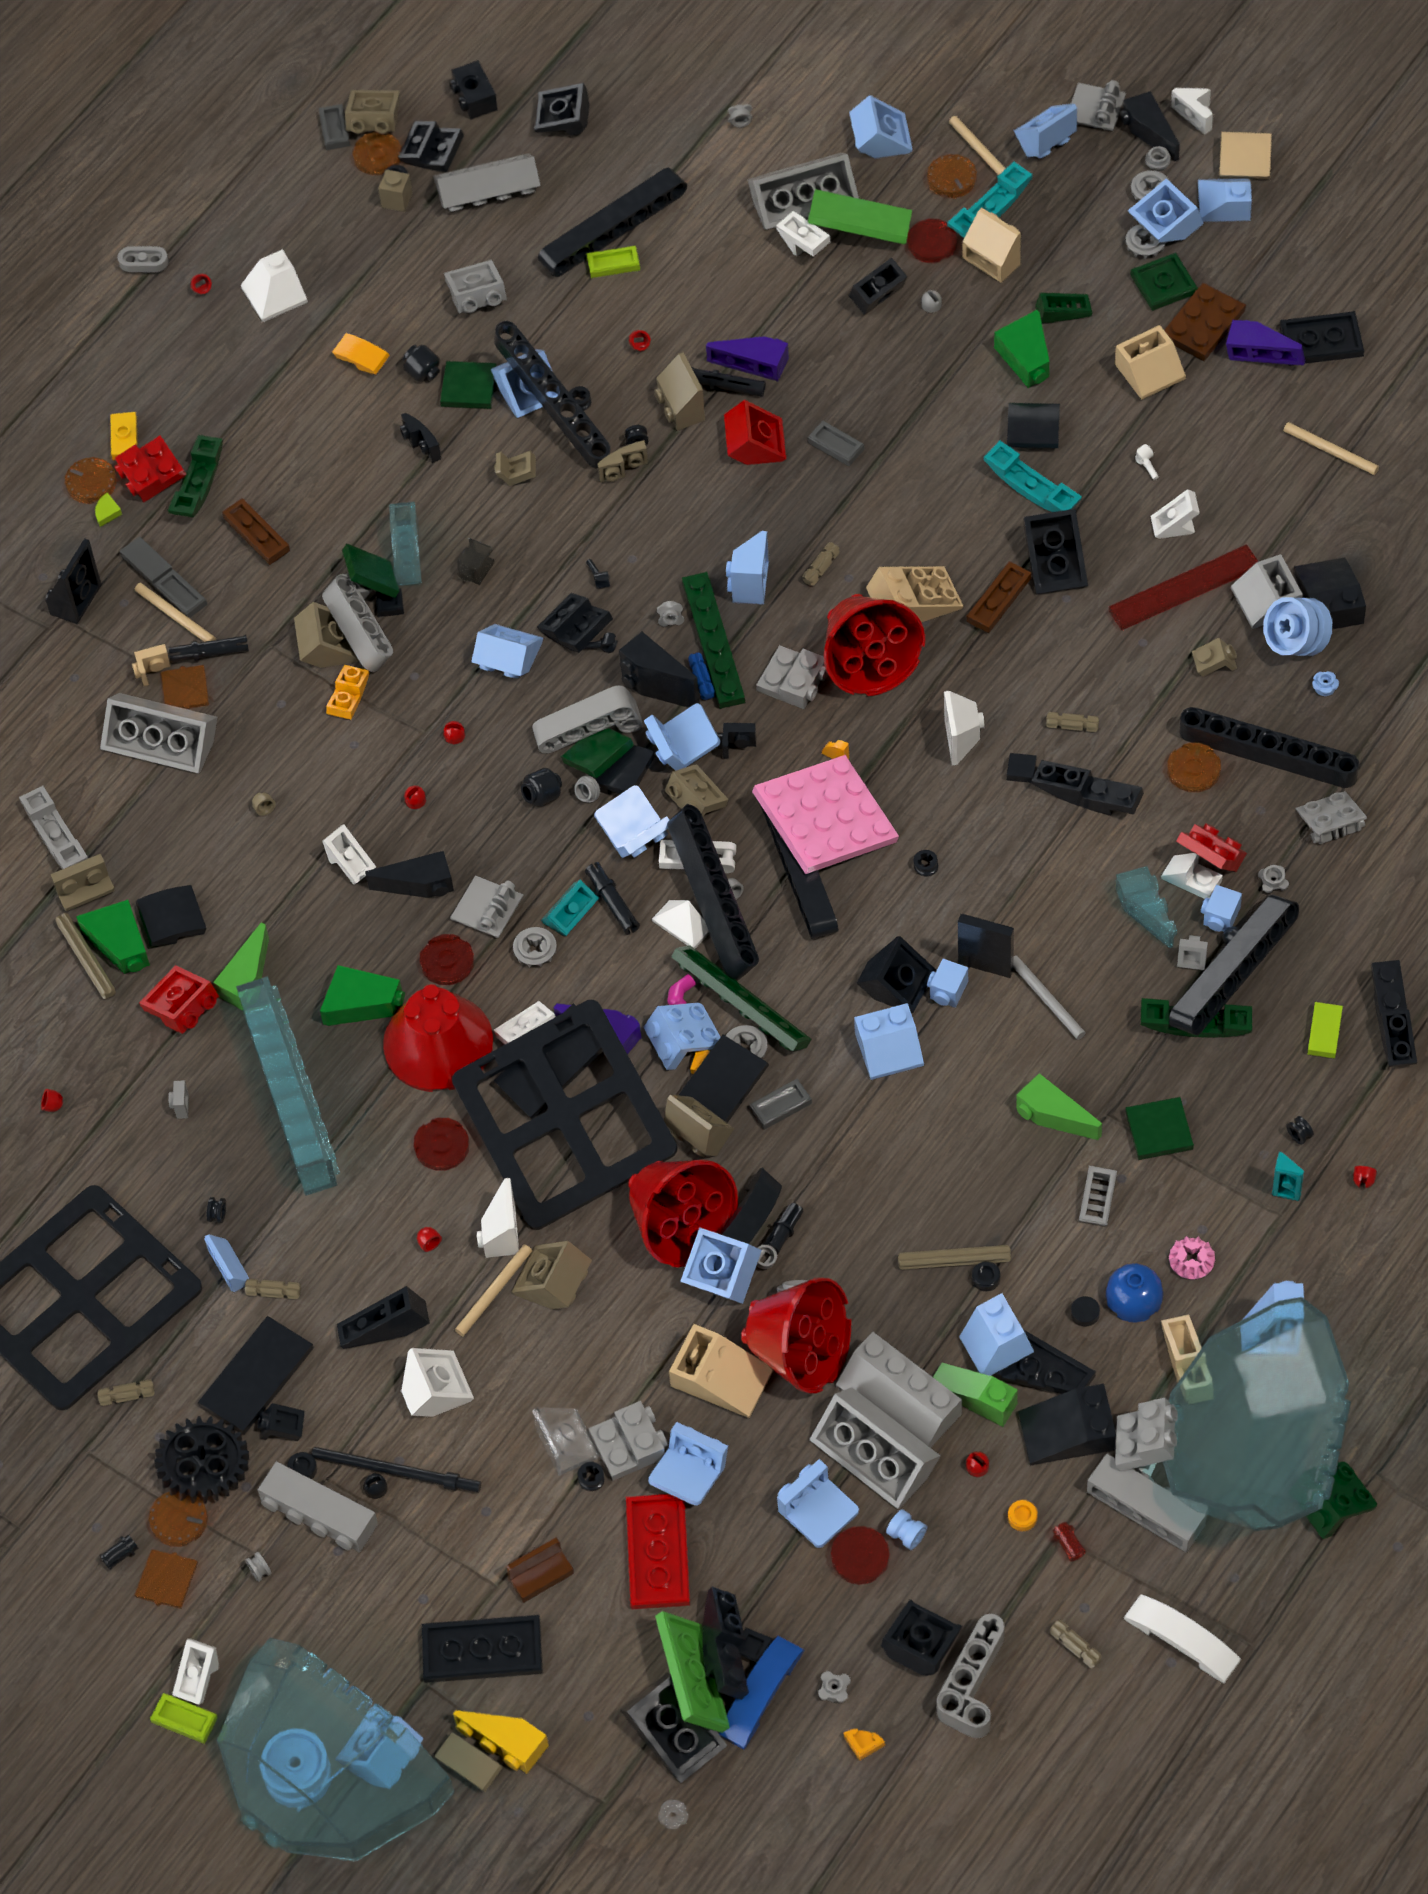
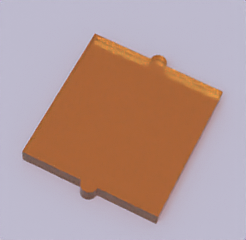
M204 665L187 668L181 666L180 669L161 671L165 704L188 710L209 705Z
M152 1549L135 1597L155 1602L157 1606L163 1604L181 1609L198 1564L197 1560L178 1556L176 1552L169 1554Z

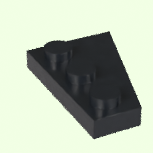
M1024 1330L1034 1352L991 1375L999 1380L1063 1394L1076 1388L1089 1386L1096 1376V1371Z

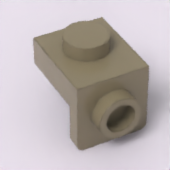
M529 451L508 459L502 452L496 453V464L494 466L496 475L509 486L536 477V456Z
M1220 638L1192 651L1197 672L1202 677L1224 666H1227L1232 671L1237 669L1235 649L1231 644L1227 645Z

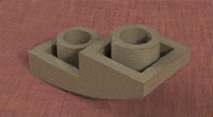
M639 441L622 447L602 459L598 463L600 482L616 481L626 477V468H635L648 464L645 441Z
M454 1733L449 1735L434 1756L439 1762L460 1774L465 1780L486 1792L503 1768L500 1764Z

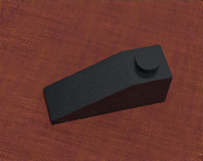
M1151 91L1124 99L1123 111L1120 112L1123 124L1128 125L1133 135L1152 147L1160 146L1165 148L1170 154L1171 160L1174 162L1178 161L1180 143Z
M444 851L365 871L369 890L424 898L440 897L454 891Z
M403 1287L338 1323L337 1330L340 1346L343 1349L404 1337L430 1324L426 1301L409 1287Z

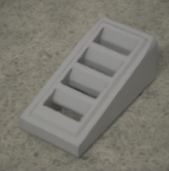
M1089 1166L1079 1217L1080 1222L1107 1226L1117 1176L1116 1170ZM1093 1179L1108 1181L1109 1186L1095 1184L1092 1181ZM1091 1189L1105 1191L1107 1196L1092 1194L1090 1191ZM1092 1199L1105 1202V1207L1088 1204V1201ZM1087 1209L1103 1212V1217L1087 1215Z

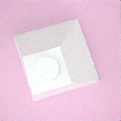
M283 250L260 259L241 284L243 292L262 322L307 303V298L294 267Z
M945 691L944 721L952 765H958L980 740V729L984 728L983 712L978 713L976 702L951 691Z
M510 1178L503 1180L481 1219L482 1231H477L478 1247L484 1248L486 1258L515 1255L519 1251L516 1210Z
M411 1348L408 1351L401 1392L412 1416L433 1417L469 1403L474 1399L454 1351Z

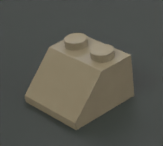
M680 353L656 378L657 389L654 390L658 403H663L665 406L664 413L669 423L673 422L677 431L705 421L703 389L685 354Z
M312 602L294 618L300 661L320 668L359 661L328 607Z
M670 1094L667 1098L664 1122L671 1129L672 1136L680 1141L686 1140L692 1145L690 1149L701 1157L706 1155L717 1156L734 1128L693 1097Z
M569 1241L535 1245L511 1293L549 1309L567 1308L575 1300L576 1291L580 1283L586 1278L588 1274L587 1269L592 1260Z

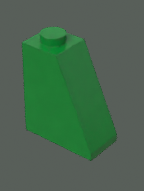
M1038 310L994 332V348L1027 388L1040 384L1049 377L1050 361Z
M129 900L76 916L82 935L124 974L138 972L144 967L150 966Z
M338 965L320 1009L323 1025L331 1026L393 1017L397 1008L403 1005L405 992L402 991L399 979Z

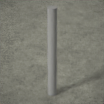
M1017 955L1014 956L1013 968L1077 1040L1081 1039L1086 1032Z

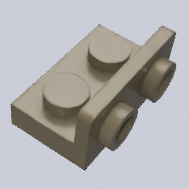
M697 764L673 771L665 788L666 793L681 809L685 805H693L701 812L703 818L705 813L726 807L729 800Z
M101 854L50 874L56 893L65 911L115 891Z

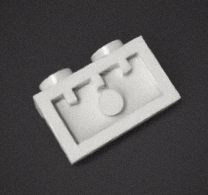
M538 1001L494 1029V1032L502 1043L507 1044L556 1016Z

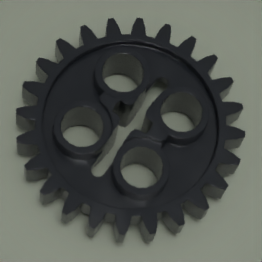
M198 1416L196 1423L192 1424L187 1418L185 1427L176 1423V1432L167 1430V1440H159L160 1448L155 1450L157 1459L154 1460L157 1478L162 1480L163 1488L169 1487L170 1495L179 1492L181 1501L187 1496H191V1502L194 1504L198 1497H202L203 1503L207 1504L208 1497L212 1496L217 1502L219 1501L218 1494L221 1492L228 1497L229 1487L238 1489V1480L244 1481V1471L249 1470L247 1442L242 1441L241 1432L234 1433V1425L231 1424L224 1428L223 1419L217 1424H213V1418L210 1416L207 1422L203 1423L201 1417ZM215 1444L221 1445V1446L216 1447V1448L211 1447L212 1445H215ZM185 1447H191L189 1450H182ZM216 1469H221V1470H222L221 1472H218V1473H217V1472H212V1471H214V1470H216ZM186 1472H193L191 1475H184Z

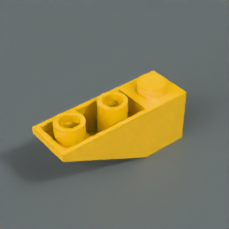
M457 1710L453 1713L456 1729L467 1738L473 1736L479 1740L480 1746L490 1754L496 1752L504 1758L505 1764L515 1771L521 1769L527 1774L549 1746L547 1735L524 1719Z

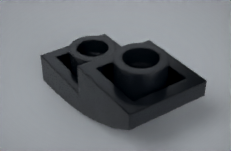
M407 413L401 414L403 425L399 427L404 440L409 439L413 448L420 446L423 455L428 454L432 463L442 460L439 443L431 431L413 416Z

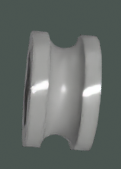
M256 1552L253 1559L247 1558L245 1562L259 1582L262 1580L263 1575L269 1576L272 1573L260 1553Z

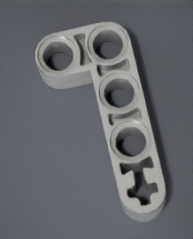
M349 573L337 575L322 593V598L362 666L371 672H376L393 654V648L364 600L371 593L372 589L352 582Z
M614 686L537 720L533 724L532 729L539 751L551 753L615 724L623 733H631L639 730L643 722L636 700L624 686Z
M986 1614L981 1617L937 1697V1717L945 1725L973 1738L986 1736L991 1727V1714L988 1706L974 1699V1696L1004 1641V1622L999 1616ZM986 1633H990L988 1643L986 1642ZM974 1653H980L984 1655V1658L976 1661L971 1659L970 1656ZM961 1678H967L971 1683L962 1686L957 1681ZM947 1703H953L957 1706V1709L947 1711L943 1706ZM974 1716H980L984 1719V1722L974 1724L970 1719Z

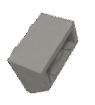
M1281 554L1255 563L1231 586V590L1252 629L1264 625L1266 612L1273 602L1282 597L1302 598L1303 596Z

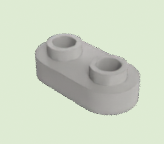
M130 246L123 248L118 254L120 268L126 272H160L168 265L167 253L161 247Z

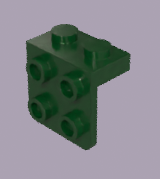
M1344 1461L1307 1471L1289 1493L1322 1539L1331 1537L1345 1519L1373 1511L1377 1507V1502L1372 1497L1370 1491L1367 1490L1349 1464Z

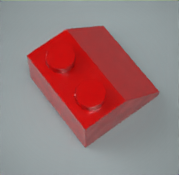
M745 399L724 414L727 453L729 457L746 465L783 462L786 460L781 417Z

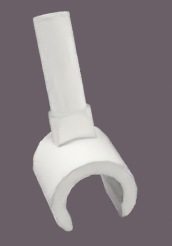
M1144 444L1137 449L1135 460L1138 464H1143L1152 479L1156 480L1159 476L1149 461L1153 457V451L1148 445Z

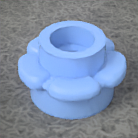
M1318 672L1314 676L1312 685L1317 694L1329 696L1338 688L1339 681L1332 672Z

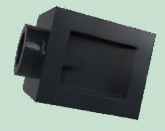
M723 723V733H718L720 739L718 749H723V759H729L730 746L739 748L756 747L755 723Z
M272 1403L259 1416L258 1429H261L260 1439L267 1440L270 1435L299 1441L302 1437L305 1411Z

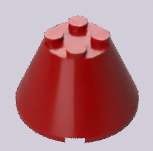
M854 594L841 601L834 609L829 611L827 615L828 628L824 648V664L829 677L840 689L853 695L854 693L867 694L868 696L879 695L899 686L914 672L920 662L918 658L922 647H925V632L920 619L911 608L893 600L863 597L861 594Z
M429 984L414 993L390 1020L383 1039L384 1054L391 1071L406 1085L427 1092H433V1089L449 1088L450 1091L455 1089L452 1077L456 1071L493 1051V1032L487 1016L476 1004L446 989ZM487 1064L480 1067L482 1071L484 1070Z
M709 1160L657 1161L644 1167L638 1174L631 1176L628 1182L630 1204L647 1251L660 1263L668 1264L672 1267H686L699 1228L720 1233L738 1206V1192L733 1177L724 1167Z
M818 1277L761 1300H753L749 1307L750 1313L747 1318L746 1327L741 1334L742 1342L748 1345L750 1351L798 1390L811 1394L820 1393L823 1391L822 1387L828 1382L833 1383L843 1368L848 1354L852 1324L851 1319L846 1318L844 1304L849 1303L846 1294L834 1280Z

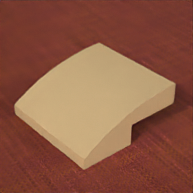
M1221 133L1219 178L1270 179L1271 134Z

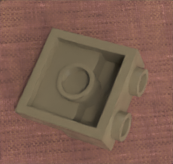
M351 90L345 111L346 131H353L355 133L377 131L382 134L395 131L398 121L397 110L400 103V91Z

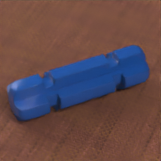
M699 652L690 654L688 656L689 665L693 670L692 673L697 677L701 698L703 700L714 698L715 690L710 682L711 679L704 664L702 654Z

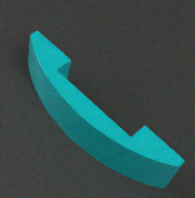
M1016 162L1011 163L997 176L998 183L970 209L962 208L947 222V226L965 238L981 208L994 213L999 218L1024 191L1033 177L1032 173Z
M999 441L984 456V461L1003 481L1019 494L1048 511L1057 512L1073 509L1082 499V496L1063 483H1060L1058 486L1020 461V454L1002 441Z

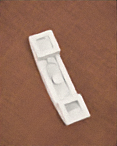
M1140 1595L1124 1617V1620L1147 1635H1150L1152 1632L1197 1661L1200 1669L1223 1684L1241 1661V1658L1202 1626L1173 1608L1147 1596Z

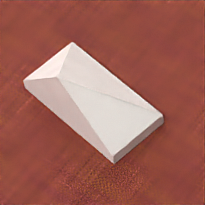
M669 900L652 918V922L687 946L691 945L694 949L710 934L705 920L689 900Z

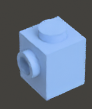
M1216 885L1211 897L1205 898L1201 908V913L1204 914L1203 925L1217 932H1224L1227 928L1232 927L1241 908L1242 893Z
M942 959L937 971H932L927 982V987H930V999L940 1005H949L956 1008L968 983V967Z

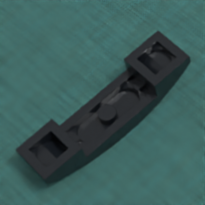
M760 1168L745 1189L748 1192L723 1230L717 1234L749 1244L771 1213L781 1192L782 1185L765 1169Z

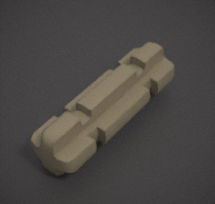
M832 542L827 543L823 548L824 551L820 552L810 565L811 569H807L803 574V582L805 584L814 586L818 582V577L824 574L831 565L832 560L838 556L840 552L838 545Z
M1048 712L1046 725L1049 728L1061 726V729L1083 731V728H1087L1086 731L1096 732L1099 726V718L1097 716L1084 718V715L1063 713L1061 716L1057 712Z
M247 1279L245 1282V1293L249 1296L261 1294L262 1297L284 1298V1296H287V1299H298L301 1293V1286L298 1282H288V1284H285V1281L262 1280L258 1282V1279Z
M149 1379L140 1381V1384L133 1382L113 1386L112 1390L109 1387L99 1389L98 1400L100 1405L105 1406L112 1404V1401L120 1403L139 1399L141 1395H143V1398L151 1397L155 1394L154 1384Z
M1062 1620L1056 1621L1050 1629L1051 1635L1057 1640L1061 1639L1063 1641L1062 1644L1078 1658H1083V1662L1088 1667L1094 1668L1100 1662L1101 1654L1095 1648L1090 1649V1644L1073 1629L1069 1630V1626Z

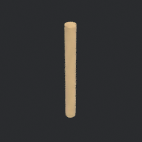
M953 116L950 119L949 123L1000 175L1006 168L957 116Z
M1288 422L1284 427V432L1368 473L1375 475L1379 469L1378 465Z
M142 583L136 585L135 592L203 642L216 640V637Z
M523 1244L455 1328L456 1333L464 1337L532 1253V1249L529 1246Z

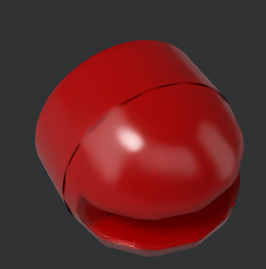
M197 274L191 279L190 285L195 293L205 294L210 291L212 282L207 275ZM204 279L206 283L196 288L195 284Z
M635 330L629 335V345L635 350L643 351L650 345V336L646 331ZM643 337V342H634V338Z
M450 721L445 725L443 733L448 743L459 744L464 740L465 730L460 722Z
M419 786L407 788L404 794L406 805L411 809L423 807L426 803L424 790Z
M45 1089L41 1100V1110L48 1112L58 1111L63 1105L62 1095L55 1090Z
M1355 1166L1353 1173L1354 1183L1358 1187H1360V1183H1365V1188L1371 1187L1376 1180L1377 1170L1368 1166Z
M424 1227L417 1233L418 1244L425 1252L434 1250L442 1240L441 1235L432 1227Z
M976 1451L967 1457V1472L974 1477H982L988 1472L989 1459L985 1453ZM975 1459L982 1462L984 1466L982 1467Z

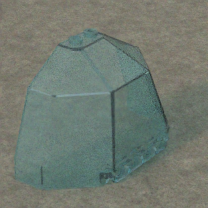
M1303 1297L1277 1301L1209 1337L1170 1393L1169 1403L1175 1406L1178 1414V1420L1175 1422L1177 1446L1174 1447V1459L1163 1461L1172 1495L1193 1510L1254 1531L1281 1528L1320 1510L1324 1500L1330 1499L1334 1483L1332 1475L1336 1474L1340 1451L1336 1449H1341L1346 1425L1343 1423L1347 1422L1351 1402L1344 1397L1348 1393L1350 1383L1327 1316Z
M269 1638L250 1659L217 1740L242 1814L241 1821L252 1831H255L257 1828L265 1834L263 1838L275 1849L280 1846L288 1853L357 1861L434 1816L454 1793L452 1782L448 1774L412 1733L399 1722L391 1723L394 1716L376 1703L370 1710H367L373 1703V1700L357 1687L352 1686L345 1692L350 1682L334 1669L330 1668L322 1675L328 1665L312 1652L308 1653L307 1650L297 1644Z

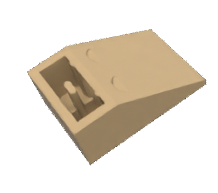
M944 566L879 567L866 587L871 598L900 602L911 608L921 622L960 610L964 607Z
M693 1324L669 1371L671 1387L750 1418L773 1369L722 1335Z

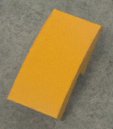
M348 333L344 335L332 351L337 359L354 363L359 370L375 375L390 356L388 352L378 346Z
M348 665L343 666L335 681V691L326 706V714L352 719L367 684L369 670Z

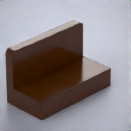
M557 1538L548 1541L506 1566L508 1579L523 1603L574 1574L572 1566L561 1551V1545Z

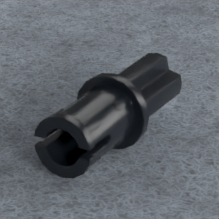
M791 1203L780 1220L774 1222V1228L763 1245L773 1247L778 1255L788 1237L793 1236V1228L803 1214V1208L797 1203Z

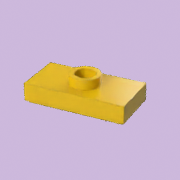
M136 412L110 414L112 460H115L116 456L134 444L138 447Z

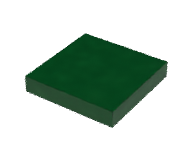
M1177 253L1133 268L1130 272L1131 277L1152 311L1191 297L1198 289Z
M446 361L440 399L441 407L491 409L495 387V378L491 369L497 367V364Z
M346 543L342 552L350 580L395 598L399 593V587L391 561Z
M606 728L579 740L561 758L565 764L598 778L628 752L634 744L631 738Z
M1181 1097L1125 1108L1138 1160L1193 1150L1194 1144Z

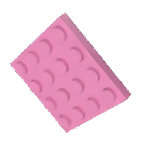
M846 755L755 785L752 791L805 874L896 843L899 837Z

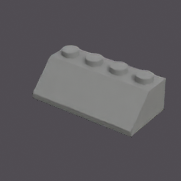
M842 152L747 179L753 203L764 229L776 227L793 211L803 218H808L815 189L859 199L848 154Z
M529 153L433 176L442 207L449 208V211L462 209L463 204L472 202L473 206L487 203V198L495 196L497 200L512 197L511 193L520 191L521 194L535 192V187L540 186L535 159Z
M118 693L107 699L100 749L200 773L214 742L217 717Z
M874 1332L854 1351L836 1383V1387L841 1391L851 1387L930 1448L962 1415V1399Z
M852 1387L833 1396L809 1439L897 1509L901 1508L928 1479L940 1458L938 1453Z

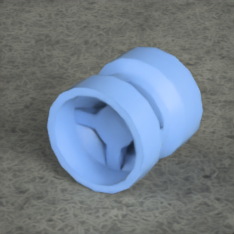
M902 1509L893 1517L886 1533L894 1539L900 1537L903 1545L912 1550L924 1537L927 1525L921 1521L911 1520V1514Z

